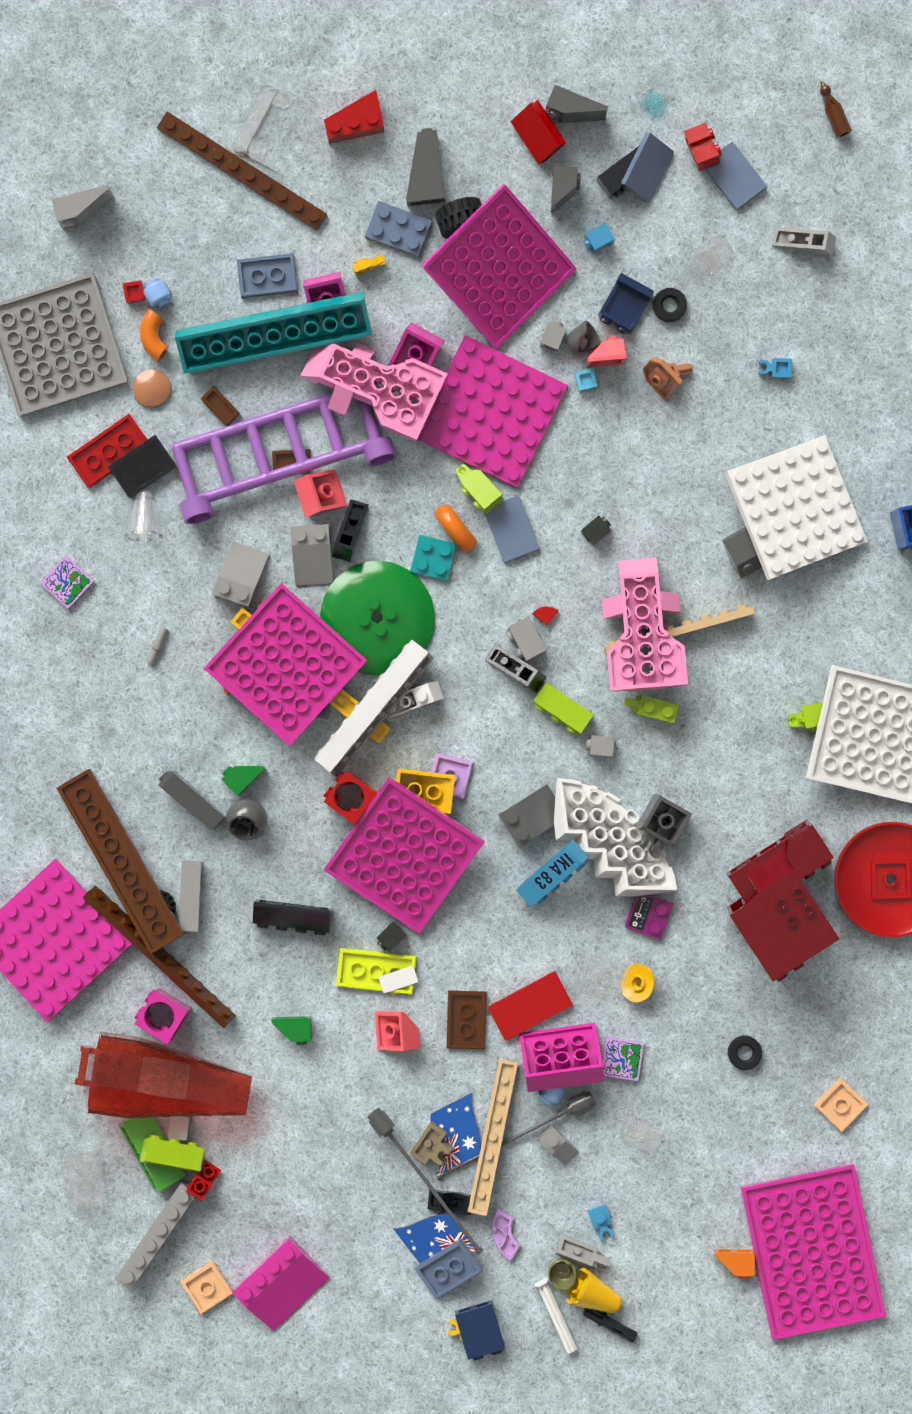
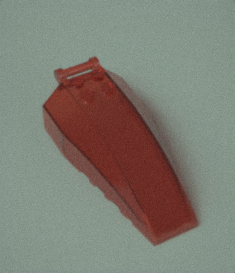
M100 1031L96 1048L81 1045L80 1052L82 1054L78 1077L75 1078L74 1084L89 1087L88 1113L121 1118L246 1115L252 1076L136 1036ZM89 1054H95L91 1080H87L85 1076Z

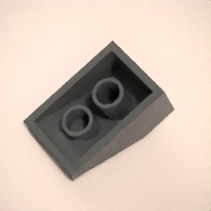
M555 85L545 111L553 123L605 120L608 106Z
M546 784L498 814L518 847H521L554 826L555 796Z

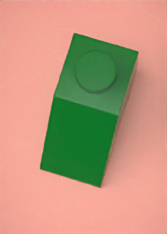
M229 766L222 773L224 777L221 780L239 796L266 768L264 766H234L233 768Z
M311 1016L272 1017L271 1023L291 1042H296V1045H306L307 1041H311Z

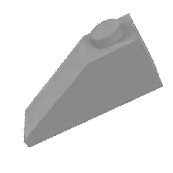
M775 227L772 246L813 255L833 256L836 237L829 231Z

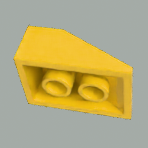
M397 769V782L443 813L451 814L455 775Z

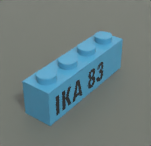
M572 839L528 877L516 891L531 907L536 903L540 905L548 898L547 893L551 892L553 894L560 887L559 883L561 881L566 883L573 876L571 873L574 870L579 872L586 865L584 861L588 858V855Z

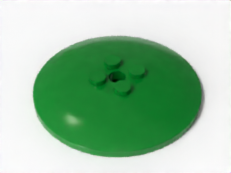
M386 561L363 562L340 574L328 588L320 612V618L367 660L358 670V672L367 675H381L385 673L390 667L392 660L400 655L403 647L411 640L423 649H426L431 640L435 623L433 602L425 585L408 569ZM375 612L383 615L380 623L372 621V615Z

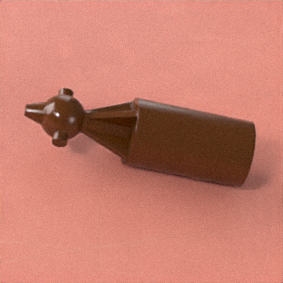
M823 81L820 82V94L825 97L824 111L836 138L852 132V129L841 103L830 95V86L826 85Z

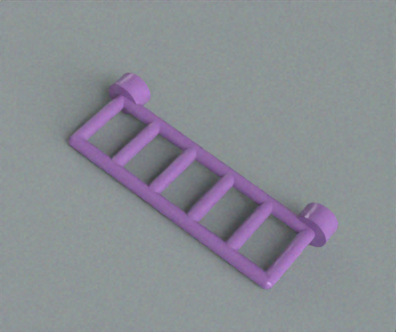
M332 392L173 444L172 450L187 496V500H184L179 505L184 523L197 524L212 518L214 512L210 502L363 453L369 466L390 462L397 457L391 437L380 436L371 405L357 399L369 440L344 447L333 411L328 409ZM320 409L333 451L307 459L294 417ZM284 421L296 463L271 471L258 428ZM247 432L260 475L234 483L221 440ZM211 444L223 486L198 494L185 452Z

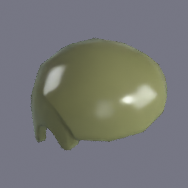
M559 1258L550 1265L548 1278L553 1283L555 1289L566 1291L571 1289L576 1283L577 1269L570 1260Z

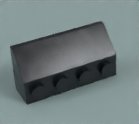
M256 899L253 903V923L257 924L259 928H268V925L276 926V930L287 931V928H295V932L306 933L307 930L314 931L315 935L325 936L326 932H330L333 909Z

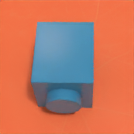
M605 222L585 233L584 244L588 251L592 250L593 253H596L613 244L615 238Z

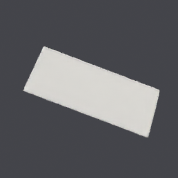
M413 966L378 977L383 993L418 982Z

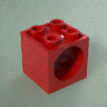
M347 770L345 773L341 771L335 779L337 782L335 787H329L323 795L326 798L324 803L355 825L376 796L377 791ZM354 782L363 790L361 791V797L364 800L358 809L353 807L345 810L338 804L339 796L336 792L343 783L344 785H350Z

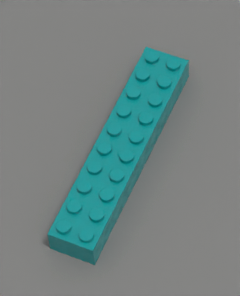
M364 292L176 330L175 341L183 371L186 374L371 336L372 328Z

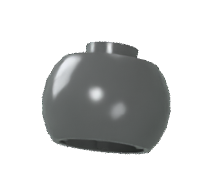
M240 799L230 806L226 814V825L229 832L240 840L256 839L265 831L268 822L265 808L253 799Z

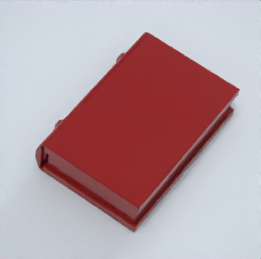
M536 100L534 103L530 102L510 121L538 165L546 162L566 144L539 100Z

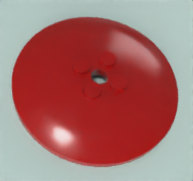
M881 822L868 826L856 833L845 844L837 859L834 871V888L838 902L853 923L871 934L892 938L912 934V825ZM890 873L895 876V882L891 885L887 884L885 880L886 876Z

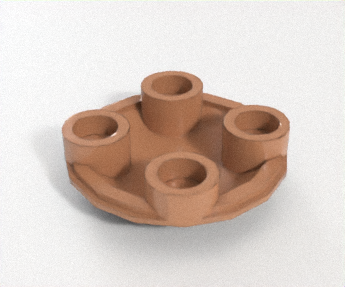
M149 369L142 371L133 382L134 396L144 406L157 407L163 404L170 395L171 385L169 379L158 370Z

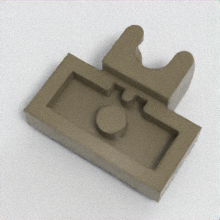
M432 1121L410 1154L425 1165L431 1159L442 1166L447 1161L443 1157L442 1151L450 1154L454 1151V1147L445 1140L443 1141L448 1132Z

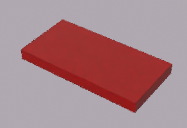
M127 414L67 456V459L90 489L111 474L108 468L110 464L146 441L147 438L131 415Z
M554 970L487 1006L504 1040L507 1041L573 1004Z

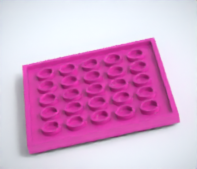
M502 184L421 265L424 271L494 349H497L577 269L505 184Z
M465 335L446 372L448 374L418 440L518 488L568 385Z
M281 583L203 669L287 745L291 746L367 660Z
M388 776L370 805L329 860L324 871L419 934L485 843V840Z
M54 859L0 909V971L46 1022L55 1017L132 945L127 938L83 899V896L87 893L86 890L57 859Z

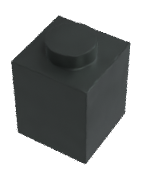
M598 515L580 532L594 546L611 531L609 528L611 524L605 517L601 518Z
M392 921L377 936L379 940L377 944L384 951L386 949L391 951L407 934Z

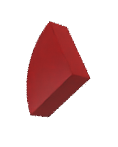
M545 606L536 609L532 614L547 626L559 610Z

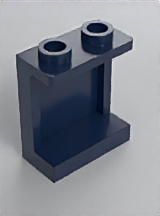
M620 273L613 289L598 313L600 321L606 325L613 324L617 326V330L623 334H627V332L631 334L648 305L654 290Z
M492 1300L455 1311V1317L468 1360H480L484 1358V1355L490 1353L491 1355H497L505 1349V1343L501 1335Z

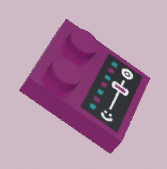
M651 895L635 896L624 927L661 940L673 903Z

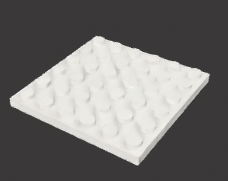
M825 435L725 472L767 580L868 542Z
M831 665L806 778L912 803V685Z

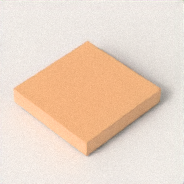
M839 1078L814 1106L843 1132L863 1112L868 1104L842 1078Z
M214 1261L209 1262L180 1282L201 1315L231 1296L233 1292Z

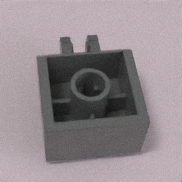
M653 794L636 825V828L645 832L640 842V847L645 848L651 837L655 838L650 848V853L652 854L657 852L661 843L673 847L677 843L692 813L661 795ZM663 817L666 819L665 824L661 823Z

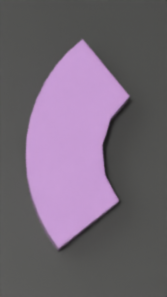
M497 1208L492 1223L493 1238L500 1253L511 1262L521 1244L514 1238L512 1233L514 1217Z

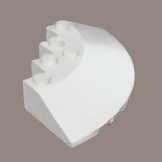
M557 779L554 811L556 840L571 841L573 839L588 855L587 859L594 860L596 878H613L616 896L633 897L677 891L673 869L669 867L665 850L659 847L655 854L650 853V848L655 838L651 837L645 848L640 847V842L645 832L636 828L640 818L639 814L633 809L626 811L619 804L620 799L597 789V786L582 784L581 781L572 779ZM628 812H632L637 819L635 820Z

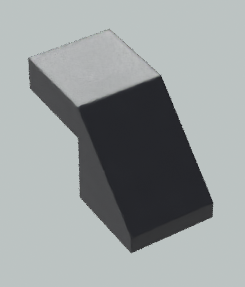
M429 1190L427 1209L441 1213L447 1212L431 1190ZM435 1190L452 1212L471 1215L468 1212L471 1195L461 1192Z

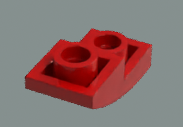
M205 1160L201 1165V1171L196 1173L186 1192L202 1202L221 1170Z

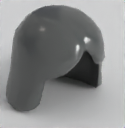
M585 320L568 334L566 342L573 353L584 355L600 345V338L593 325ZM585 337L588 342L582 350L580 340Z

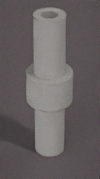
M160 628L156 640H153L151 644L152 649L146 662L154 664L159 651L164 646L162 643L168 629Z

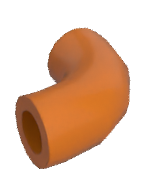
M148 309L140 324V340L144 350L155 361L160 362L169 349V346L164 344L159 337V328L164 319Z
M440 506L435 512V517L442 528L461 551L469 552L473 550L477 544V539L463 524L451 506Z

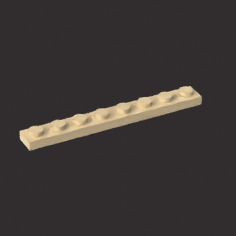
M745 604L736 607L737 611L729 612V609L718 612L719 616L711 618L709 614L699 617L700 621L693 623L692 620L681 622L682 626L674 628V625L663 627V629L674 637L755 614L753 606L748 607ZM618 640L607 643L608 647L604 648L606 655Z
M499 1058L468 1208L470 1213L484 1216L488 1214L519 1062Z

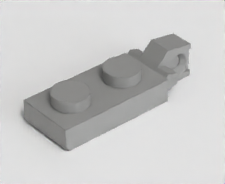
M564 1235L560 1237L555 1253L557 1256L593 1269L597 1267L606 1269L610 1259L601 1256L598 1248Z

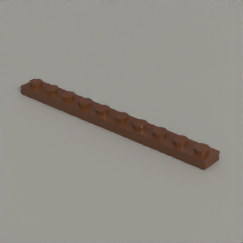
M168 111L158 124L157 129L316 231L326 218L327 213Z
M96 885L83 896V899L221 1027L225 1028L236 1016L230 1008L226 1007L216 995L203 986L164 948L150 954L130 917Z

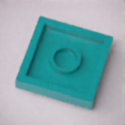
M419 535L410 572L448 581L456 544Z

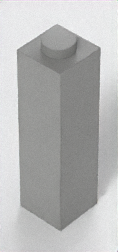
M182 861L179 925L185 935H195V932L200 931L203 861Z

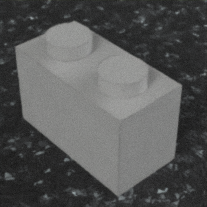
M529 616L508 627L509 632H507L511 643L516 642L518 646L516 652L520 659L524 658L525 661H528L546 651Z

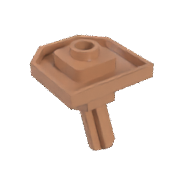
M653 357L642 369L645 380L665 401L683 382L680 377L692 374L693 367L688 363L678 366L675 363L667 364L664 360Z

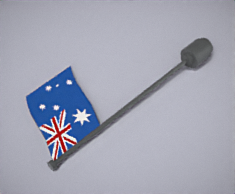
M588 1091L568 1099L569 1104L566 1105L568 1109L503 1141L502 1146L569 1112L571 1115L575 1114L578 1117L592 1110L593 1106L596 1105L593 1096ZM472 1093L431 1113L430 1122L433 1121L448 1132L443 1141L445 1140L454 1147V1151L450 1154L442 1151V1155L447 1161L444 1165H439L440 1173L435 1174L438 1181L442 1180L443 1176L479 1158L481 1150L480 1137L472 1109Z
M380 1108L375 1109L367 1116L369 1124L379 1137L383 1135L384 1137L389 1136L447 1211V1213L430 1216L409 1226L393 1228L419 1263L462 1238L471 1252L475 1251L479 1255L483 1251L482 1247H478L392 1135L394 1131L392 1127L395 1124L384 1110L381 1111Z

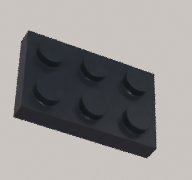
M155 434L108 466L129 498H132L177 467Z

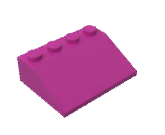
M595 1023L519 1034L528 1092L605 1082Z
M289 1236L234 1288L232 1294L250 1312L274 1331L330 1277Z

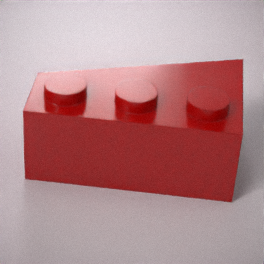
M376 90L324 119L329 144L385 132Z

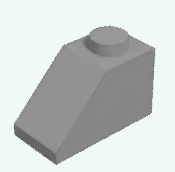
M553 1124L549 1125L538 1136V1140L564 1165L578 1152Z

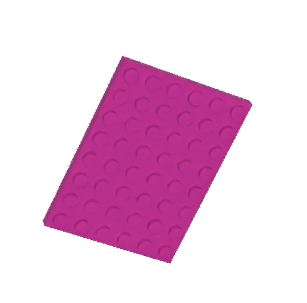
M853 1163L740 1187L772 1340L886 1317L855 1165Z

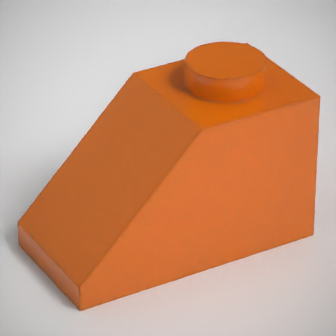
M714 1249L715 1256L739 1279H750V1276H755V1253L753 1249Z

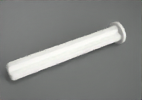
M548 1278L535 1283L534 1287L538 1288L568 1354L573 1353L577 1350V1347L547 1283L549 1280Z

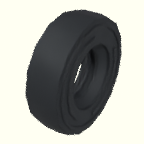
M675 288L660 290L653 301L655 315L665 322L679 320L687 309L685 295ZM667 298H673L677 302V309L673 312L665 311L663 301Z
M742 1035L731 1041L727 1055L734 1067L740 1070H750L759 1064L762 1058V1049L756 1039L751 1036ZM746 1045L752 1049V1056L748 1060H742L738 1057V1049L741 1046Z

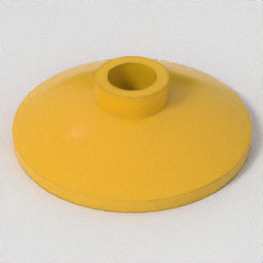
M633 964L627 967L620 980L623 995L632 1002H643L648 999L655 986V978L652 971L643 964Z

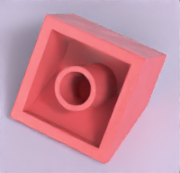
M336 470L308 474L294 481L305 518L347 506Z

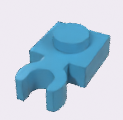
M773 358L772 363L766 360L758 362V364H763L766 367V370L758 371L759 375L771 373V378L791 379L792 359Z
M606 1204L587 1210L593 1228H600V1240L604 1241V1232H609L611 1238L614 1237L612 1229L607 1226L612 1221Z

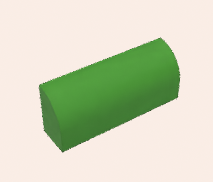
M149 1108L118 1124L155 1192L162 1191L186 1176L184 1170L140 1163L144 1139L150 1138V1135L161 1136L162 1140L167 1141Z

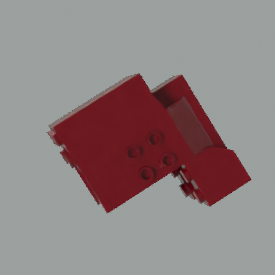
M807 819L784 833L783 837L727 872L729 879L741 895L740 899L727 906L728 913L772 981L777 980L779 982L788 976L787 973L792 969L794 971L799 970L804 966L803 962L839 940L834 929L801 881L803 877L805 879L812 877L815 874L814 870L819 867L824 869L829 866L834 858L814 826Z

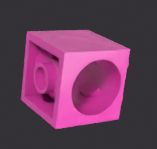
M158 988L157 990L150 991L146 997L145 1002L147 1004L145 1007L142 1006L136 1013L134 1018L137 1020L134 1025L165 1044H169L192 1007L163 989ZM164 1002L172 1008L174 1021L171 1026L158 1027L151 1021L149 1010L153 1003L157 1005Z

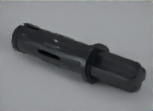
M584 1309L583 1315L598 1323L599 1327H605L631 1343L635 1341L638 1332L607 1316L606 1312L602 1313L597 1310Z

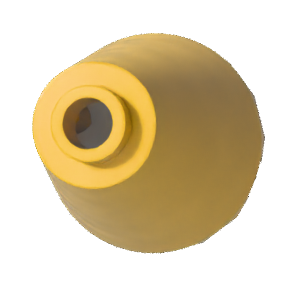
M580 1268L579 1270L582 1272L577 1274L576 1283L571 1289L567 1290V1294L570 1295L569 1299L566 1298L567 1303L572 1306L612 1314L619 1311L622 1306L621 1296L588 1269Z

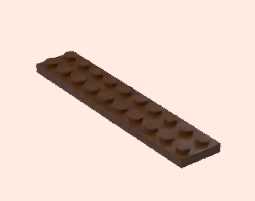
M89 768L57 787L56 789L149 953L153 954L184 936L185 933L92 770Z

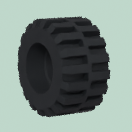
M459 198L446 203L436 211L435 217L443 238L448 239L482 205L480 198Z

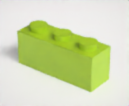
M547 682L533 700L535 703L534 707L542 713L546 710L551 714L550 718L558 724L562 721L568 725L566 729L574 735L577 732L581 734L594 715Z
M150 1135V1138L143 1140L140 1163L189 1172L201 1171L204 1148L198 1147V1143L187 1142L186 1145L180 1144V1140L177 1139L164 1141L161 1136Z

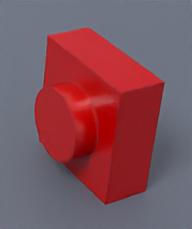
M141 280L123 283L127 304L146 300Z

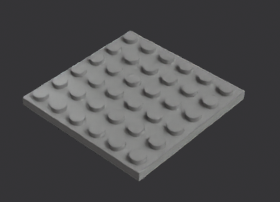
M94 273L0 302V361L19 417L128 383Z

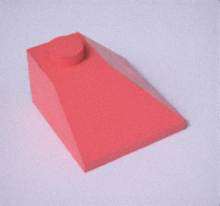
M618 336L607 337V340H604L587 358L586 368L623 365L627 358L623 339H618Z
M375 1011L377 1050L407 1051L421 1048L419 1028L404 1012Z

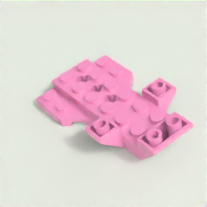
M358 343L352 351L336 344L314 347L300 377L317 385L321 383L334 389L328 405L329 410L346 416L353 398L373 406L381 427L417 442L448 373L413 358L405 360L401 364L386 367L373 361L376 350L362 343ZM378 383L382 384V388L378 389L376 388V385H378ZM395 391L400 392L399 396H394L393 393ZM413 399H416L417 404H412L411 401H413Z
M656 558L618 561L621 594L602 600L603 619L623 618L624 633L607 652L610 692L628 690L632 692L688 686L685 646L663 629L662 614L680 613L679 593L660 591ZM642 628H646V631L649 630L646 636L639 634ZM643 647H648V650H651V652H648V655H643L640 651L643 650ZM645 666H649V669L652 668L653 671H650V674H645L642 670L645 669Z

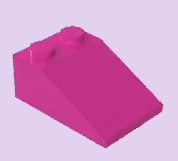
M341 272L303 280L307 303L346 295Z
M411 322L406 327L388 366L401 364L411 358L432 366L445 340Z

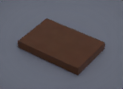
M448 990L446 1048L485 1049L486 991Z

